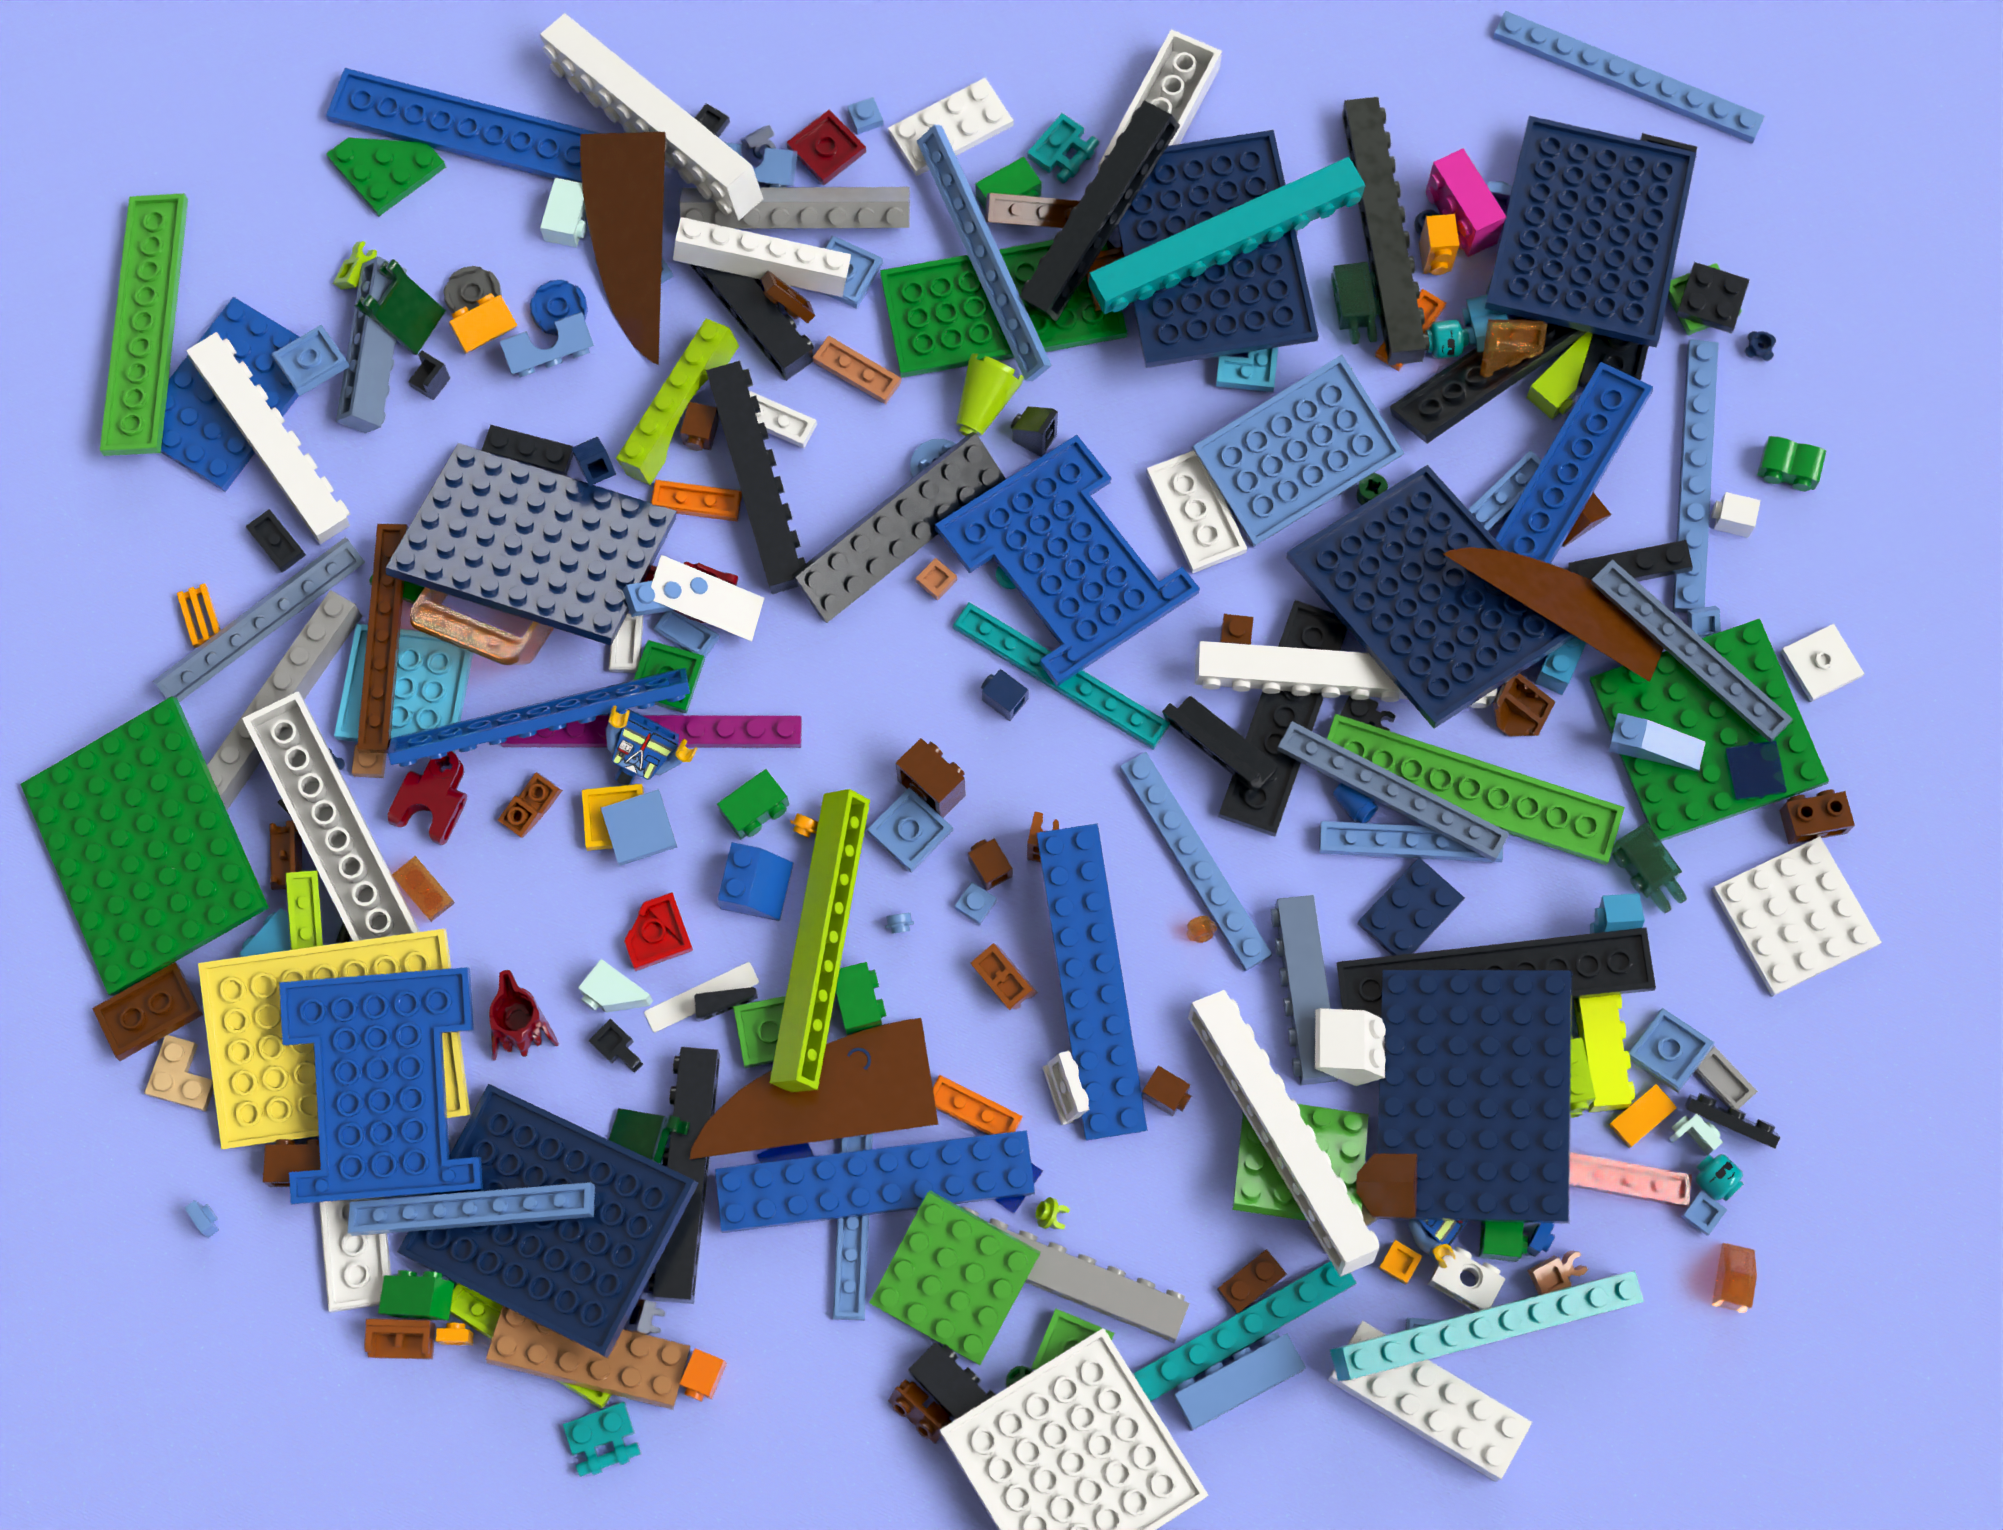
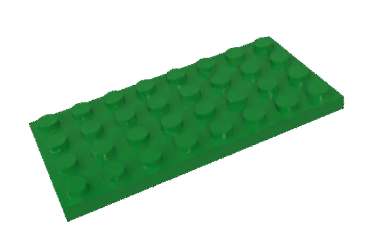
M1054 240L999 249L1019 295L1022 293L1024 284L1031 279L1037 270L1040 259L1047 254ZM1107 242L1101 251L1108 250ZM968 255L880 270L901 378L968 366L971 354L974 353L978 354L976 359L981 361L984 360L985 356L997 361L1015 358ZM1085 277L1057 321L1036 311L1022 300L1045 352L1127 338V329L1122 310L1118 312L1111 311L1106 314L1102 310L1095 311Z

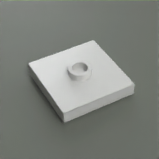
M1834 624L1780 651L1810 702L1864 675L1863 670Z

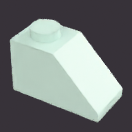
M600 959L578 987L583 995L581 1000L594 1011L598 1007L606 1013L647 1007L653 1002L650 994L602 959Z

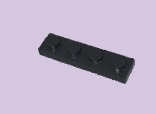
M1687 540L1568 563L1569 571L1591 580L1612 559L1637 582L1690 572L1693 569Z

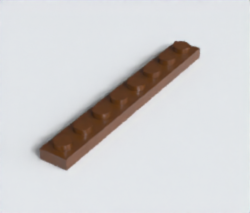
M377 524L357 743L359 753H388L390 746L404 581L386 575V566L408 530L407 524Z

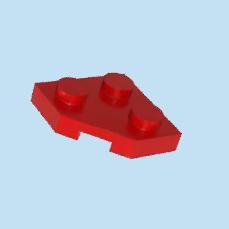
M673 892L643 902L638 912V917L624 940L635 972L693 951Z

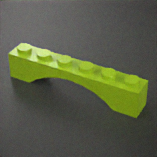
M707 318L704 320L616 457V460L627 476L651 485L666 461L668 448L681 415L695 393L708 380L706 370L728 364L739 347L729 327Z

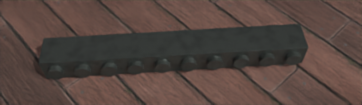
M1378 97L1345 100L1342 118L1349 156L1365 183L1363 197L1358 202L1386 347L1388 366L1398 363L1423 362L1425 351L1429 350V337L1427 333H1423L1424 310L1422 307L1418 308L1417 299L1420 297L1418 282H1413L1412 274L1415 272L1413 256H1408L1407 248L1410 247V237L1408 231H1404L1402 224L1405 223L1404 207L1399 206L1398 203L1400 185L1398 181H1394L1393 177L1396 166L1394 156H1389L1388 151L1391 148L1389 131L1385 132L1383 125L1386 124L1385 108L1380 107Z

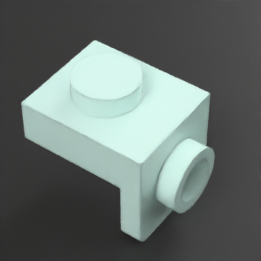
M1698 1114L1690 1120L1685 1115L1671 1127L1675 1131L1669 1138L1672 1143L1687 1132L1707 1156L1723 1143L1719 1138L1720 1133L1717 1128L1710 1122L1705 1123Z

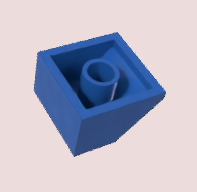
M732 842L717 899L720 909L780 921L794 863L765 849Z

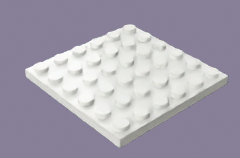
M1104 1328L939 1431L998 1530H1157L1209 1496Z

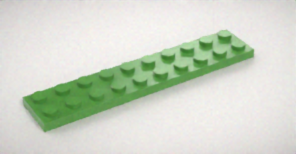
M184 193L129 196L100 452L104 456L161 453L188 198Z
M1335 714L1327 739L1509 832L1510 835L1603 865L1608 864L1625 807Z

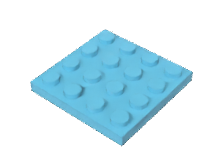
M356 624L334 737L337 740L358 742L368 625ZM400 629L391 738L461 722L476 642L474 637Z

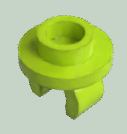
M1048 1197L1037 1206L1035 1217L1038 1226L1044 1229L1049 1227L1052 1229H1065V1225L1059 1223L1056 1216L1058 1212L1069 1213L1070 1209L1065 1205H1058L1056 1199Z

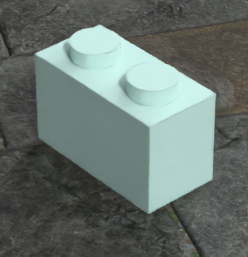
M555 178L540 226L544 241L577 248L579 239L584 238L587 229V222L585 221L587 215L582 183Z

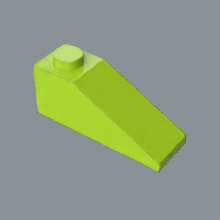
M1587 332L1581 336L1530 386L1526 398L1552 420L1559 413L1564 415L1574 404L1572 398L1577 389L1593 333Z

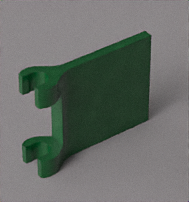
M391 259L389 263L384 261L378 271L386 278L392 280V282L378 302L371 295H367L366 298L361 296L354 306L357 310L375 320L413 355H417L446 310L409 278L397 261Z
M618 1108L609 1140L660 1164L670 1131L687 1135L690 1122L681 1121V1118L676 1116H661Z

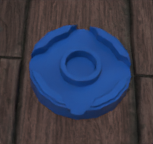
M553 280L541 285L536 290V294L530 301V312L533 321L539 329L547 334L558 336L554 321L582 312L584 319H586L588 306L584 293L577 285L570 284L565 280Z

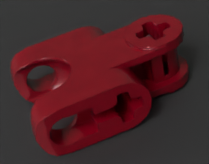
M449 751L446 756L439 759H430L423 775L413 771L406 775L389 809V824L396 827H404L416 812L430 811L433 816L429 829L431 840L439 845L447 843L467 801V794L457 790L464 776V766L454 752ZM450 764L452 765L451 769H445L444 771L441 769L443 766L448 767Z

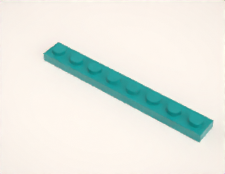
M1330 1261L1133 1373L1149 1401L1152 1402L1184 1381L1199 1375L1357 1283L1351 1272L1340 1277Z

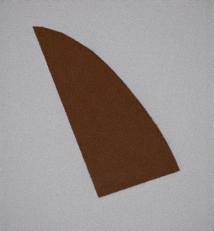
M666 132L580 134L584 203L594 254L605 293L616 319L632 345L649 361L659 365Z
M1466 547L1449 550L1443 554L1650 682L1664 648L1591 584V579L1558 566L1509 551Z
M922 1018L884 1024L826 1044L818 1090L791 1093L770 1083L772 1070L758 1077L735 1093L705 1123L692 1146L689 1159L938 1125ZM863 1048L869 1052L871 1064L866 1070L864 1067L868 1063L867 1055L862 1051H856L849 1057L848 1053L852 1049Z

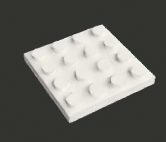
M1817 837L1718 884L1712 889L1772 997L1882 943L1821 837Z

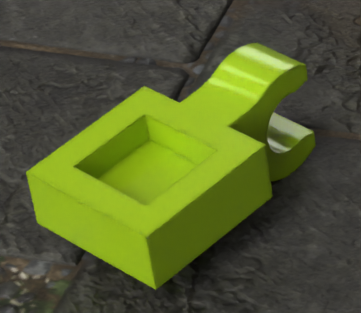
M364 241L356 242L353 245L350 258L344 260L333 282L341 290L356 288L359 285L362 264L376 258L377 251L375 249L368 250L366 256L364 255Z

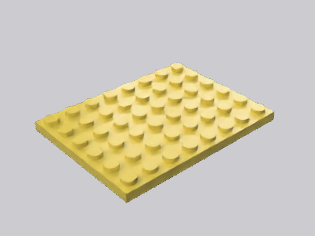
M446 929L198 963L221 1149L272 1143L280 1139L293 1140L319 1136L314 1044L282 1045L279 982L451 969ZM460 1032L442 1033L447 1118L470 1115Z

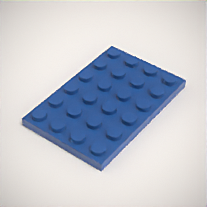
M233 297L198 343L216 332L222 341L227 338L236 351V354L233 355L238 363L243 361L253 376L249 379L253 385L260 384L269 399L265 402L270 409L276 407L283 417L299 395L274 360L272 353L300 336ZM187 355L168 381L161 453L226 492L255 452Z

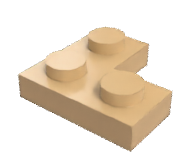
M166 1035L145 1094L206 1112L214 1091L213 1080L188 1073L198 1045L195 1042Z

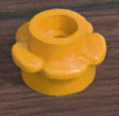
M799 813L796 814L794 821L790 820V823L795 825L793 831L809 838L811 832L814 834L817 832L818 821Z

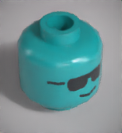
M1458 320L1433 322L1429 330H1425L1429 337V350L1427 352H1431L1436 359L1458 357L1462 354L1463 347L1469 344L1467 328L1462 329Z
M1709 1154L1696 1167L1700 1171L1696 1176V1183L1716 1201L1722 1198L1727 1201L1744 1185L1740 1181L1743 1177V1172L1724 1154H1720L1715 1158Z

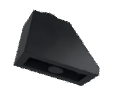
M1028 406L1022 415L1020 413L1016 415L1011 424L1012 441L1042 457L1057 436L1058 411L1052 408Z

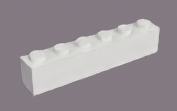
M683 217L680 218L673 255L674 261L761 279L767 271H770L789 286L839 297L843 296L851 254Z

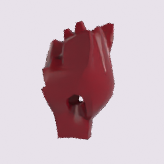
M504 970L499 972V990L489 1010L490 1026L492 1029V1060L495 1061L497 1058L499 1043L503 1045L505 1051L512 1052V1046H514L522 1057H526L532 1041L535 1042L537 1047L541 1045L542 1030L553 1045L558 1046V1040L532 994L518 986L512 971Z

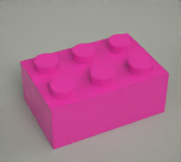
M1464 148L1434 161L1425 190L1426 196L1431 204L1436 205L1440 215L1455 214L1459 249H1463L1467 257H1470L1497 244L1506 215Z

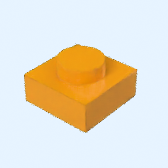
M1394 1240L1378 1269L1406 1285L1423 1256Z
M446 1323V1328H437L436 1342L441 1345L473 1346L474 1332L465 1329L466 1324Z

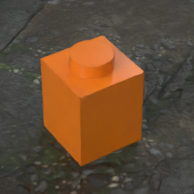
M695 1348L680 1381V1385L686 1389L684 1395L701 1402L704 1397L712 1399L727 1363L723 1359Z

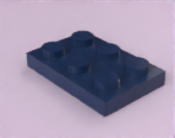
M1419 857L1365 913L1357 924L1392 956L1413 954L1464 901L1465 897Z

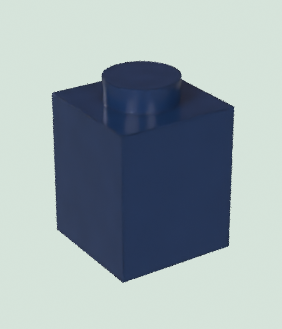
M598 436L571 448L589 486L616 475L607 451Z
M1002 669L995 676L990 674L981 686V689H983L982 701L1009 721L1012 720L1028 700L1029 690Z

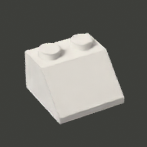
M1315 1010V1069L1354 1086L1385 1078L1384 1035L1386 1030L1382 1018L1365 1010Z

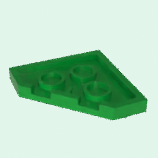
M348 137L326 153L329 161L378 216H381L446 168L445 162L432 147L421 142Z

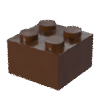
M920 738L895 763L897 781L906 789H912L944 818L966 796L965 778L963 777L965 773L956 763L951 762L949 764L942 757L943 753L937 745L931 741L927 744Z

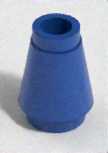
M1342 783L1333 792V796L1354 822L1367 823L1378 810V806L1374 803L1375 800Z

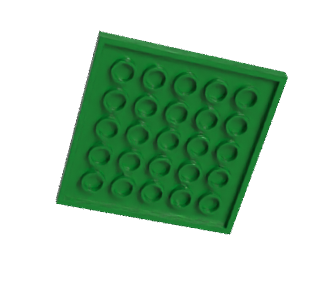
M1760 618L1702 639L1793 718L1792 722L1771 743L1667 651L1662 652L1650 682L1625 666L1592 676L1589 679L1611 736L1617 714L1620 713L1647 719L1705 741L1699 772L1619 754L1655 844L1818 788L1829 782Z

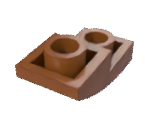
M536 772L519 797H513L498 821L523 838L543 817L563 790Z

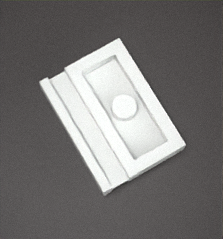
M1070 1051L1059 1053L1047 1063L1048 1065L1042 1067L1061 1125L1073 1123L1075 1119L1089 1111V1099L1086 1091L1082 1089L1078 1077L1079 1069L1077 1063L1072 1059Z

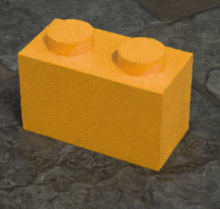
M1455 214L1426 216L1419 240L1423 274L1442 275L1451 272L1459 248Z
M491 293L477 301L478 307L469 311L466 306L451 314L453 320L449 321V325L465 354L518 326L501 295L494 297Z

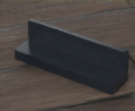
M1189 696L1178 709L1169 703L1162 711L1165 720L1170 722V726L1254 793L1277 770L1278 766L1273 760L1192 696Z

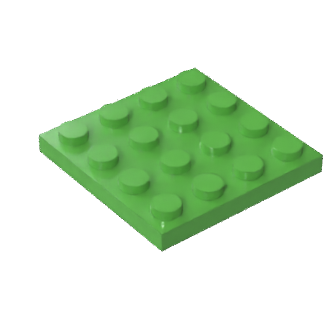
M1297 1104L1300 1116L1305 1125H1309L1312 1128L1320 1150L1325 1151L1329 1156L1331 1168L1335 1175L1344 1181L1350 1200L1353 1204H1357L1362 1211V1200L1356 1193L1357 1173L1365 1165L1369 1114ZM1243 1112L1232 1210L1307 1221Z
M929 1190L869 1303L981 1365L1041 1252Z

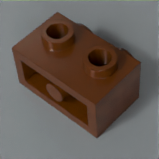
M1833 789L1824 790L1817 793L1816 797L1806 798L1805 795L1793 796L1788 798L1787 802L1779 810L1788 844L1811 841L1817 837L1827 838L1844 835L1855 826L1846 791L1835 793Z

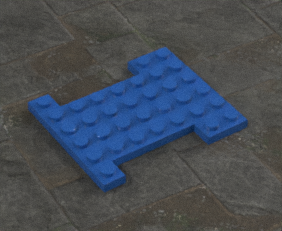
M1078 435L1070 438L935 524L937 533L969 574L991 559H994L1061 646L1040 659L1039 663L1057 687L1197 595L1200 591L1198 585L1183 566L1161 581H1158L1098 506L1091 495L1110 484L1112 478Z
M470 968L279 982L282 1045L314 1044L321 1170L289 1172L291 1204L483 1189L481 1157L450 1159L442 1033L474 1031Z

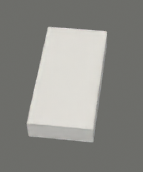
M631 613L627 614L610 646V672L636 673L641 660L643 615L632 617Z

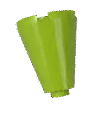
M975 353L971 354L968 362L956 425L960 427L959 432L965 436L971 432L982 436L1024 380L1021 374L1018 378L1013 376L1014 369L995 359L985 356L983 361L977 360L978 354Z

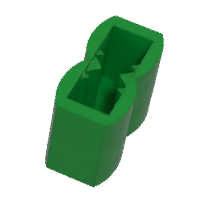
M1769 436L1764 445L1757 475L1771 484L1786 482L1798 491L1815 490L1820 481L1827 451L1814 445L1796 443L1786 438Z

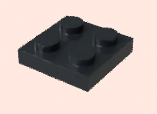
M1694 262L1676 316L1732 334L1750 279Z

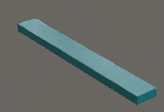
M970 602L967 603L953 624V629L1153 750L1170 726V722L1083 670L1057 687L1039 664L1040 659L1051 653L1050 650Z

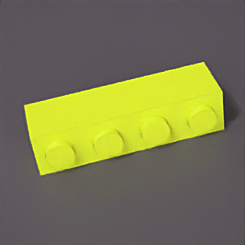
M1621 994L1573 999L1578 1037L1583 1039L1596 1099L1588 1106L1589 1112L1625 1110L1632 1104L1631 1100L1635 1099V1089L1633 1082L1628 1081L1627 1070L1630 1069L1631 1061L1629 1052L1624 1051L1623 1039H1626L1625 1022L1620 1021L1618 1009L1622 1008Z

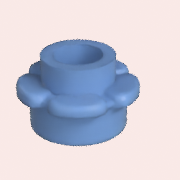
M910 912L886 916L888 925H885V928H891L892 934L910 931L909 925L915 922L912 921Z

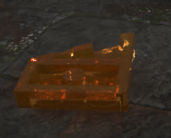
M1488 319L1480 374L1483 377H1490L1496 370L1505 366L1510 368L1519 364L1525 358H1532L1543 353L1547 323L1544 321Z

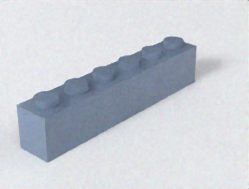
M376 257L362 264L356 302L361 296L366 298L367 295H371L377 302L380 300L392 280L383 276L378 269L384 261L388 263L390 261ZM402 267L403 271L406 274L407 269ZM356 308L354 309L346 357L350 367L344 370L336 422L362 433H368L380 428L385 419V401L390 390L388 383L390 372L394 365L393 352L397 340L375 320Z
M1314 895L1280 898L1276 901L1275 909H1271V922L1273 927H1278L1279 938L1275 939V950L1277 957L1282 956L1283 968H1279L1281 987L1286 986L1288 998H1283L1285 1016L1291 1017L1292 1028H1288L1290 1047L1295 1046L1296 1058H1292L1294 1077H1299L1300 1085L1338 1081V1078L1315 1069V1010L1331 1008Z

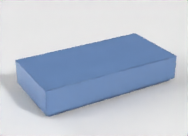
M673 610L665 611L653 627L656 633L680 648L703 655L705 658L720 638L719 634L703 624L690 620Z

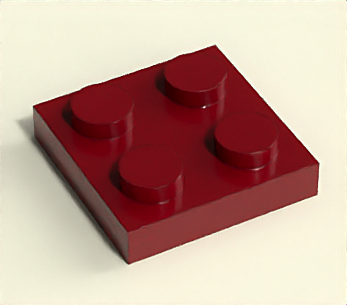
M830 109L786 142L789 150L798 151L797 159L823 185L827 184L866 153V146Z

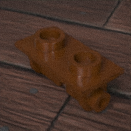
M905 1379L899 1387L895 1388L888 1401L892 1404L897 1414L906 1417L916 1426L921 1436L930 1439L936 1444L941 1437L940 1429L952 1423L949 1419L951 1415L935 1401L926 1409L922 1404L929 1396L915 1382L912 1381L910 1383Z

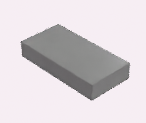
M1715 1046L1694 1072L1727 1108L1732 1106L1739 1109L1758 1092Z

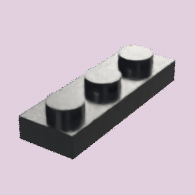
M490 425L481 451L566 476L574 455L571 448L574 446Z
M1699 1093L1698 1097L1689 1095L1685 1104L1687 1110L1774 1149L1776 1148L1780 1136L1774 1131V1125L1758 1119L1756 1123L1745 1119L1746 1113L1732 1106H1728L1727 1110L1715 1105L1717 1100L1705 1094Z

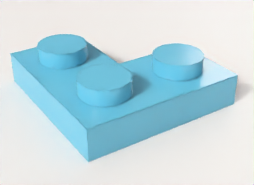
M1278 347L1248 352V358L1219 356L1216 386L1274 392Z

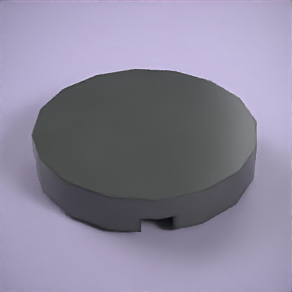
M478 266L463 267L454 272L444 288L445 303L451 313L466 306L470 311L479 306L477 302L479 299L491 293L494 297L502 296L501 286L496 276L492 272H488Z

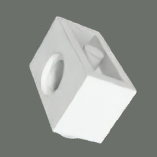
M1455 1247L1453 1251L1456 1259H1453L1450 1255L1444 1256L1442 1259L1446 1262L1447 1267L1441 1268L1437 1265L1427 1285L1474 1311L1490 1308L1506 1278L1499 1275L1501 1271L1498 1268L1485 1262L1481 1265L1471 1259L1472 1255L1460 1247ZM1462 1271H1469L1474 1275V1286L1469 1287L1461 1282L1460 1274Z

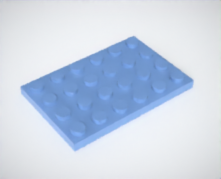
M1343 355L1330 361L1192 447L1254 547L1404 455L1400 445Z

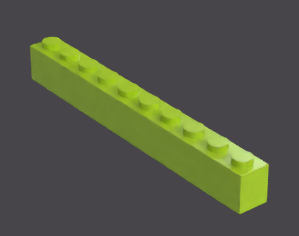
M851 789L825 793L821 805L770 1078L771 1084L791 1093L818 1090L870 804V799Z

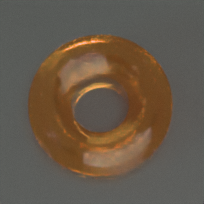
M1208 916L1196 917L1187 924V937L1189 940L1198 943L1206 942L1213 937L1217 926Z

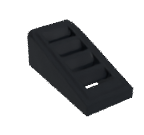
M749 987L694 995L697 1021H705L734 1009L733 1006L754 1001L758 998L756 988Z

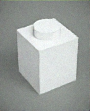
M1725 492L1721 501L1715 502L1711 518L1716 519L1714 530L1748 538L1755 528L1761 500Z

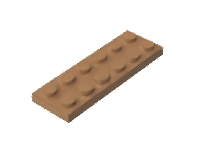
M502 1306L486 1357V1363L673 1410L690 1346L623 1329L611 1354L606 1358Z

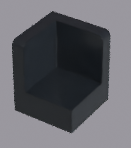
M421 350L418 356L422 364L408 382L412 388L434 401L451 378L444 363Z

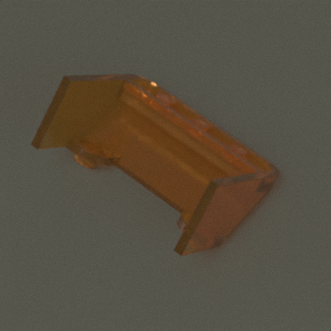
M426 587L410 609V623L416 630L503 665H526L531 663L554 629L553 627L533 621L523 638H520L453 611L451 608L442 605L448 594Z

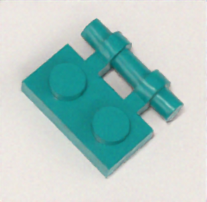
M1061 113L1027 152V158L1048 173L1056 165L1062 170L1056 178L1059 182L1065 184L1070 177L1074 178L1081 164L1095 154L1094 149L1100 142L1094 136H1091L1086 142L1082 140L1084 128ZM1073 148L1077 153L1070 160L1065 155Z
M625 1402L563 1424L572 1455L576 1456L585 1452L587 1456V1461L576 1464L579 1477L592 1473V1475L599 1474L605 1467L616 1463L623 1465L630 1462V1458L641 1454L637 1442L625 1446L623 1440L624 1437L635 1434ZM613 1442L614 1451L598 1456L597 1447Z

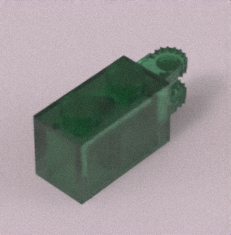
M1368 262L1333 266L1331 283L1339 329H1349L1350 340L1353 345L1359 344L1360 332L1358 328L1366 327L1369 342H1376L1377 329L1375 319L1376 315H1380L1379 298H1374L1373 289L1376 288L1374 272H1369Z
M1647 822L1616 841L1612 849L1613 859L1619 867L1625 868L1631 876L1630 882L1637 892H1642L1646 898L1651 897L1664 914L1672 908L1662 893V888L1666 887L1673 898L1680 904L1687 900L1684 890L1676 881L1682 870Z

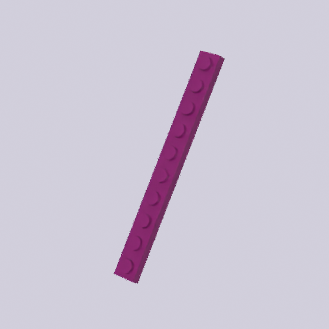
M599 715L596 716L594 721L583 724L578 723V721L566 723V727L555 731H550L548 728L536 730L537 733L526 738H519V735L507 737V741L501 743L502 747L607 748L605 729L610 716ZM642 715L679 734V744L677 747H679L682 739L687 740L686 748H801L802 744L801 716Z

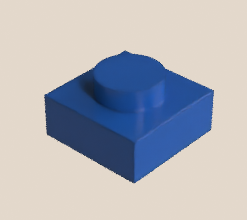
M1538 1223L1528 1242L1527 1253L1536 1257L1542 1250L1548 1251L1555 1238V1235L1551 1234L1554 1227L1553 1223Z

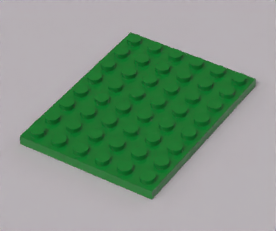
M173 696L167 698L20 784L108 995L115 996L269 909L178 698Z

